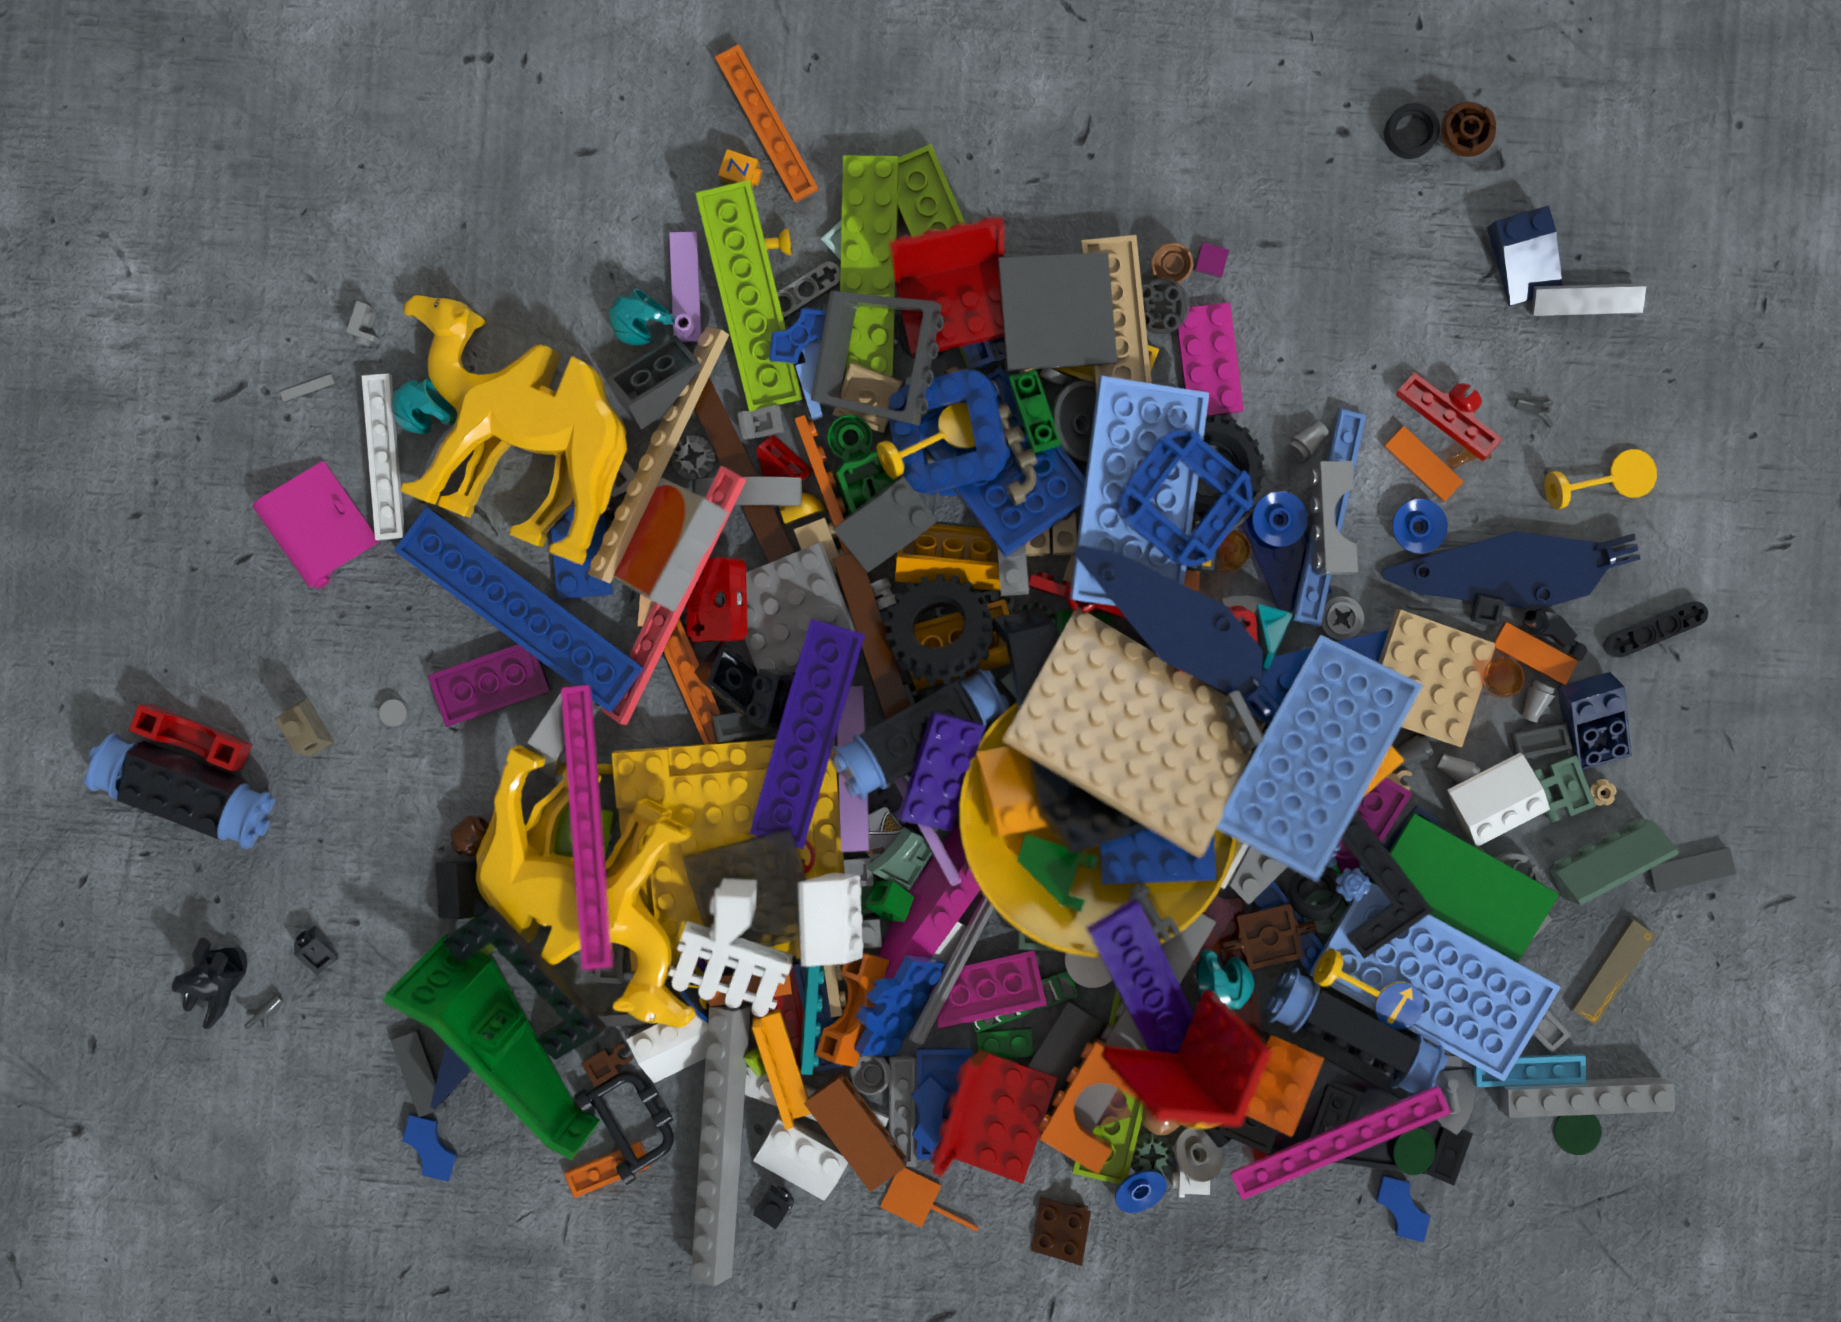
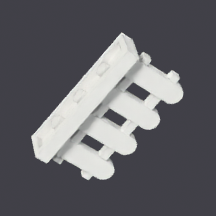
M686 921L682 938L677 950L682 951L677 968L671 966L668 974L673 977V988L677 991H684L687 989L689 982L700 985L698 993L704 1000L712 999L716 991L725 993V1003L730 1008L739 1007L743 999L753 1002L752 1013L757 1017L765 1016L769 1008L775 1010L777 1000H774L773 996L778 983L784 984L786 975L789 974L793 955L740 937L735 938L721 952L715 951V941H710L711 928ZM698 957L709 960L703 976L693 974ZM725 965L735 968L730 985L720 982ZM752 974L762 977L756 994L746 991Z

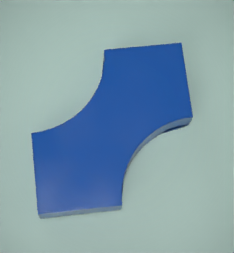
M802 308L798 321L791 328L785 331L772 332L769 360L772 362L798 364L799 356L804 348L812 342L822 340L827 310Z
M929 1075L911 1094L919 1108L920 1114L919 1122L912 1132V1136L933 1154L935 1147L938 1146L939 1141H942L943 1138L939 1136V1132L944 1121L943 1107L950 1093L936 1079Z
M414 1113L409 1114L402 1142L411 1145L418 1152L422 1161V1175L448 1182L451 1179L457 1153L447 1148L441 1141L437 1130V1119L425 1116L418 1117V1114Z
M1382 1174L1375 1201L1386 1206L1392 1212L1395 1219V1234L1399 1237L1424 1242L1430 1215L1414 1205L1410 1196V1182Z

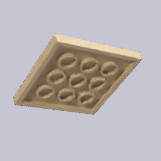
M1396 609L1378 663L1423 685L1401 727L1462 748L1496 643L1404 610Z

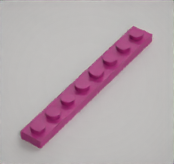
M1436 1085L1230 1171L1241 1199L1244 1200L1451 1114V1111L1440 1087Z

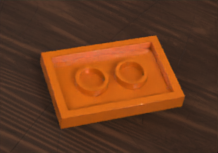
M1270 1035L1267 1046L1272 1050V1054L1246 1116L1291 1137L1294 1135L1324 1058L1275 1035Z

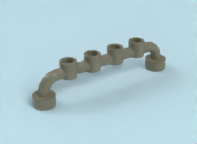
M953 366L946 369L944 373L946 375L960 370ZM998 403L1006 445L1012 450L1018 467L1026 477L1025 482L1021 485L1018 481L1006 485L1007 493L1012 503L1016 506L1026 501L1025 495L1031 492L1036 485L1037 476L1033 465L1037 464V459L1031 449L1024 451L1020 442L1025 440L1020 427L1017 425L1012 428L1008 422V419L1012 418L1008 405L1006 403L999 405Z

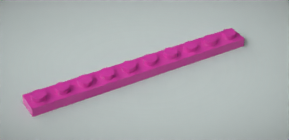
M590 685L561 688L582 970L613 967L592 691Z

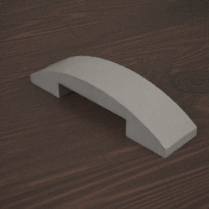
M744 477L747 480L734 505L802 506V478ZM715 478L695 479V494L705 498Z

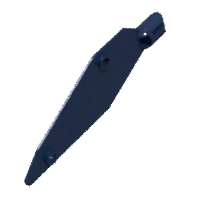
M1514 531L1386 567L1382 571V577L1391 583L1418 594L1475 602L1477 593L1504 598L1506 600L1505 606L1524 609L1535 607L1538 610L1590 595L1609 568L1641 560L1640 554H1633L1615 559L1616 557L1639 550L1637 544L1612 548L1613 546L1636 540L1634 533L1604 542H1594ZM1421 567H1425L1427 570L1424 576L1419 575Z
M1083 545L1075 549L1077 559L1162 661L1227 694L1239 690L1249 712L1260 725L1264 723V720L1249 702L1254 700L1268 718L1272 717L1273 713L1259 697L1263 693L1277 711L1279 710L1281 705L1261 682L1263 650L1227 606L1120 553ZM1106 570L1114 571V575L1111 578L1103 576Z

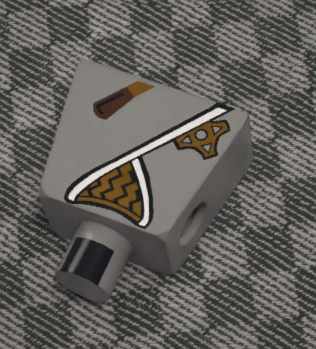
M885 804L869 813L870 851L865 852L873 861L889 848L904 828V825L908 823L897 817L900 808L893 813Z

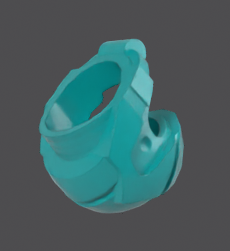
M634 288L629 296L620 295L616 298L613 306L608 310L611 328H613L615 336L621 342L632 346L645 345L653 341L651 332L646 327L648 320L652 319L661 321L665 325H674L676 316L671 314L667 308L637 288Z
M430 379L422 382L410 380L394 391L392 409L394 411L392 413L395 421L404 430L415 434L430 433V415L440 419L442 424H455L457 418L456 409L434 388Z
M1207 948L1202 949L1200 959L1197 960L1196 965L1197 987L1200 999L1204 990L1213 991L1231 1010L1240 1009L1250 998V994L1254 989V978L1251 970L1236 956L1231 957L1222 970L1216 960L1217 955Z

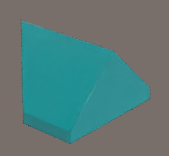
M1258 604L1254 614L1256 617L1257 641L1263 650L1262 666L1269 670L1288 630L1293 614Z

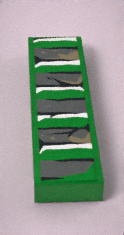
M1067 969L1041 979L1047 1006L972 1022L975 1032L984 1031L1079 996L1074 981Z

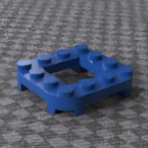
M960 370L933 378L931 386L926 388L927 410L967 400L977 451L927 464L925 448L903 457L904 473L900 477H904L914 491L925 495H937L936 492L983 480L991 481L997 478V475L1004 468L1007 458H1010V448L1006 446L996 396L999 393L995 384L979 371ZM910 384L902 387L890 396L889 410L898 412L905 410ZM889 420L893 444L898 452L923 440L920 426Z
M1177 430L1163 435L1155 443L1122 487L1116 503V509L1125 524L1167 558L1178 565L1189 567L1201 565L1214 558V552L1243 513L1250 510L1254 500H1252V486L1249 481L1251 478L1245 471L1238 470L1200 439L1201 435L1192 430ZM1179 461L1220 493V496L1190 536L1150 505V499Z

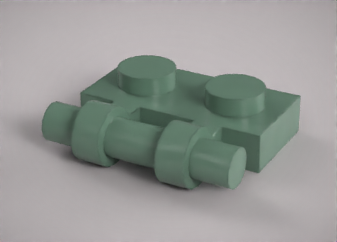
M1571 755L1548 764L1551 772L1550 776L1544 777L1541 768L1533 770L1544 789L1550 810L1544 812L1547 813L1550 823L1561 819L1558 809L1563 807L1567 816H1573L1596 807L1577 755ZM1554 784L1560 795V798L1553 800L1549 790V786Z

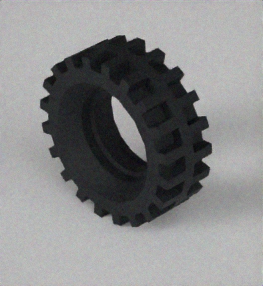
M1217 415L1206 417L1203 441L1208 445L1218 446L1225 450L1231 457L1233 465L1250 476L1251 479L1249 481L1252 486L1253 500L1255 495L1260 492L1262 487L1260 486L1261 480L1265 476V470L1262 468V461L1265 459L1257 447L1259 442L1257 439L1253 440L1248 434L1250 430L1246 427H1240L1236 424L1237 421L1233 419L1226 420ZM1196 492L1192 521H1201L1220 494L1210 496Z
M937 574L936 581L930 582L927 576L921 577L922 584L915 587L912 582L906 585L908 593L903 596L898 592L895 596L896 606L889 605L887 612L890 618L885 620L884 625L887 631V642L901 669L905 673L911 672L915 680L920 681L923 677L927 679L928 684L935 685L936 679H943L944 684L948 685L951 684V677L958 675L962 681L967 678L965 674L967 670L971 668L976 672L980 669L979 660L981 658L984 660L988 659V647L994 644L992 632L995 631L988 604L985 603L983 594L980 591L976 592L972 583L967 581L963 585L958 576L953 575L951 581H945L943 574ZM941 606L954 608L959 611L964 618L965 625L962 634L953 643L945 647L930 648L920 644L915 638V623L926 611Z

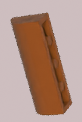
M843 1071L823 1084L805 1101V1106L870 1192L906 1167L908 1158Z

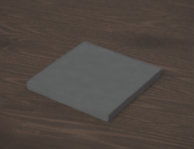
M1108 252L998 258L1006 371L1113 365L1117 363Z

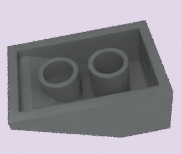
M675 335L612 374L606 380L621 406L639 428L643 429L666 414L700 369L701 364Z
M899 477L890 481L832 530L866 573H868L919 537L938 520L904 477Z

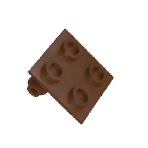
M1040 1197L1031 1251L1082 1266L1091 1211L1088 1210V1206L1077 1204L1076 1207Z

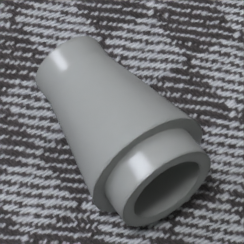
M1317 421L1313 426L1291 438L1288 449L1300 461H1304L1306 458L1310 459L1329 431L1323 423Z
M1534 680L1532 686H1528L1522 717L1537 723L1542 713L1555 697L1553 695L1555 688Z
M1443 753L1436 768L1442 770L1458 784L1479 774L1481 769L1475 766L1476 763L1449 756Z

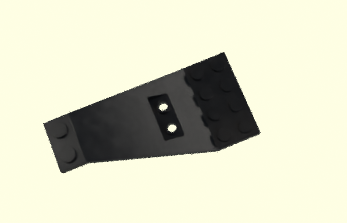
M1039 607L993 618L992 622L994 631L1007 645L1019 709L1060 636L1055 624ZM1028 756L1039 816L1071 854L1150 829Z
M1258 1028L1254 1030V1033L1267 1045L1270 1035L1273 1034ZM1297 1045V1046H1299V1047H1301V1048H1303V1049H1306V1050H1308V1051H1310V1052H1312V1053H1315V1052H1313V1051H1311V1050H1309V1049H1307V1048H1305V1047H1302V1046H1300V1045ZM1323 1057L1324 1061L1293 1136L1290 1137L1246 1115L1241 1127L1220 1125L1218 1133L1271 1155L1326 1132V1124L1336 1128L1403 1099ZM1336 1098H1340L1343 1101L1342 1108H1337L1334 1105ZM1437 1120L1419 1126L1418 1128L1429 1132L1434 1139L1436 1147L1435 1157L1431 1166L1421 1174L1430 1175L1454 1186L1474 1133L1462 1128L1458 1135H1455L1443 1127ZM1398 1136L1333 1163L1400 1171L1393 1160V1146Z

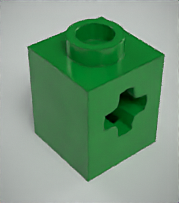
M874 881L865 906L885 921L905 922L914 897L894 881Z

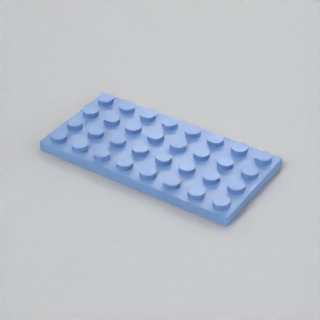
M1099 377L1077 547L1083 545L1120 553L1184 585L1186 566H1181L1171 561L1125 524L1116 509V503L1124 484L1163 435L1177 430H1192L1201 435L1200 439L1203 440L1209 393L1113 377ZM1179 461L1150 499V505L1190 536L1198 475ZM1075 556L1070 600L1116 606ZM1106 570L1103 576L1111 578L1114 575V571Z
M1320 635L1263 737L1264 740L1257 747L1222 810L1223 815L1216 829L1318 881L1423 685Z
M1369 881L1366 884L1369 886V892L1363 894L1360 901H1356L1354 898L1350 901L1311 968L1310 976H1314L1315 967L1323 953L1333 948L1342 954L1343 966L1341 971L1379 991L1393 982H1406L1414 985L1421 992L1424 999V1010L1417 1022L1407 1029L1418 1035H1423L1425 1039L1438 1046L1442 1045L1445 1050L1505 1081L1561 987L1431 914L1364 959L1347 938V934L1391 904L1380 887ZM1339 977L1329 985L1375 1011V1000L1377 997Z

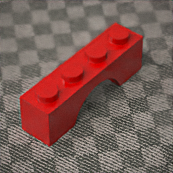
M153 704L138 705L129 731L151 740L173 744L195 752L204 757L207 762L230 771L242 770L253 745Z

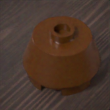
M1475 102L1456 104L1447 111L1441 123V135L1446 147L1451 152L1463 157H1473L1485 152L1493 143L1496 134V120L1493 113L1488 107Z

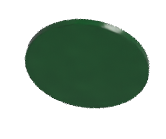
M1594 1114L1559 1116L1555 1122V1140L1559 1147L1569 1154H1587L1595 1149L1601 1139V1125Z
M1418 1127L1400 1134L1393 1146V1160L1397 1168L1408 1175H1418L1425 1172L1431 1166L1435 1157L1436 1147L1434 1139L1429 1132Z

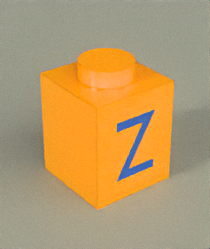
M727 149L718 177L721 182L729 185L750 180L753 189L754 185H759L763 170L760 169L758 159Z

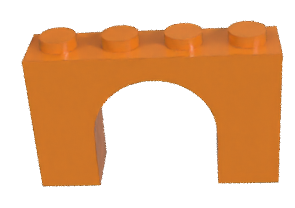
M1097 1038L1093 1044L1089 1042L1086 1044L1080 1055L1083 1061L1078 1068L1074 1066L1066 1079L1069 1082L1064 1092L1059 1090L1052 1102V1105L1055 1106L1050 1116L1045 1114L1038 1126V1129L1041 1130L1040 1140L1096 1174L1100 1172L1112 1151V1144L1080 1124L1074 1112V1105L1078 1095L1090 1085L1106 1083L1117 1087L1136 1099V1096L1122 1083L1119 1076L1109 1068L1107 1062L1101 1057L1104 1046L1109 1045Z

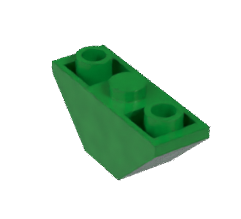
M1036 369L1009 376L1016 413L1025 440L1033 453L1061 446Z

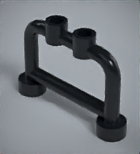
M624 1071L589 1092L582 1089L574 1094L578 1105L584 1113L593 1108L597 1110L623 1155L625 1161L618 1164L616 1170L625 1185L637 1179L635 1173L663 1157L671 1150L674 1143V1134L669 1123L673 1121V1117L666 1106L661 1109L655 1099L660 1096L652 1082L646 1085L638 1074ZM626 1082L633 1084L641 1101L651 1114L655 1125L663 1135L662 1143L639 1159H637L602 1096Z

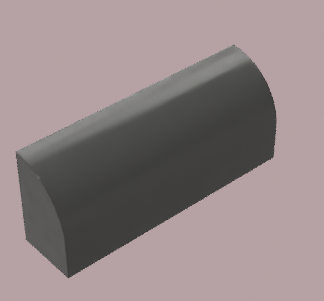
M1069 1000L1028 1065L1031 1068L1058 1076L1046 1113L1047 1115H1050L1055 1107L1052 1105V1102L1059 1090L1064 1092L1069 1082L1066 1079L1074 1066L1078 1068L1083 1061L1080 1055L1088 1042L1093 1044L1107 1024L1072 1000Z

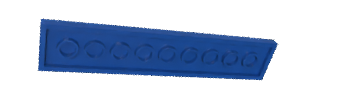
M427 506L393 550L572 685H590L592 700L610 713L614 711L644 670L643 666Z

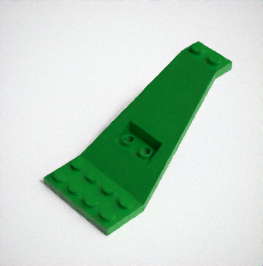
M445 934L385 993L383 1002L431 1027L547 1148L572 1161L596 1130L600 1119L589 1113H584L582 1109L576 1107L548 1055L537 1042L538 1038L493 958L477 951L460 962L442 943L448 936Z

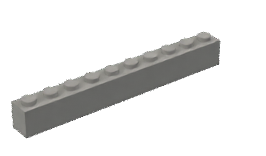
M1202 913L1180 934L1161 944L1163 953L1178 984L1181 983L1216 924L1215 919L1205 913ZM1122 1001L1114 1014L1118 1017L1113 1026L1107 1025L1100 1039L1104 1040V1043L1111 1047L1141 1050L1144 1043ZM1097 1083L1088 1086L1078 1095L1074 1105V1112L1083 1127L1091 1132L1094 1130L1117 1091V1087L1106 1083Z
M726 1004L709 1007L691 1280L711 1286H716L731 1278L733 1270L747 1063L743 1058L748 1053L751 1006L740 1005L737 1008H730Z

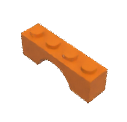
M863 951V958L843 965L840 975L847 983V1003L842 1016L835 1023L823 1029L815 1055L836 1064L857 1066L860 1054L854 1048L866 1027L859 1022L856 1014L859 1013L860 1007L863 1005L869 1009L875 1005L866 996L876 987L874 981L884 978L889 963L888 959Z

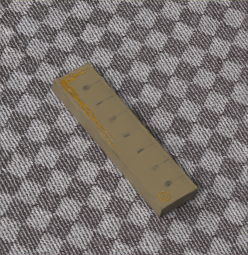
M1630 919L1570 1010L1596 1026L1656 937V934L1635 920Z

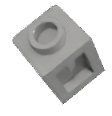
M356 301L346 332L354 336V342L369 347L370 342L379 345L380 339L366 333L367 329H370L373 325L375 318L374 309L368 304Z

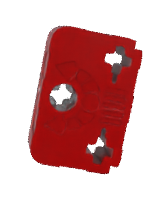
M716 557L707 560L686 603L687 636L691 637V641H741L746 638L748 621L746 564L744 560L728 557Z

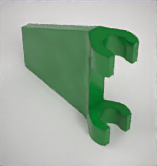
M1025 834L1017 861L1062 906L1076 912H1081L1085 900L1070 896L1071 886L1078 865L1094 870L1099 857L1080 851L1071 854L1065 846Z

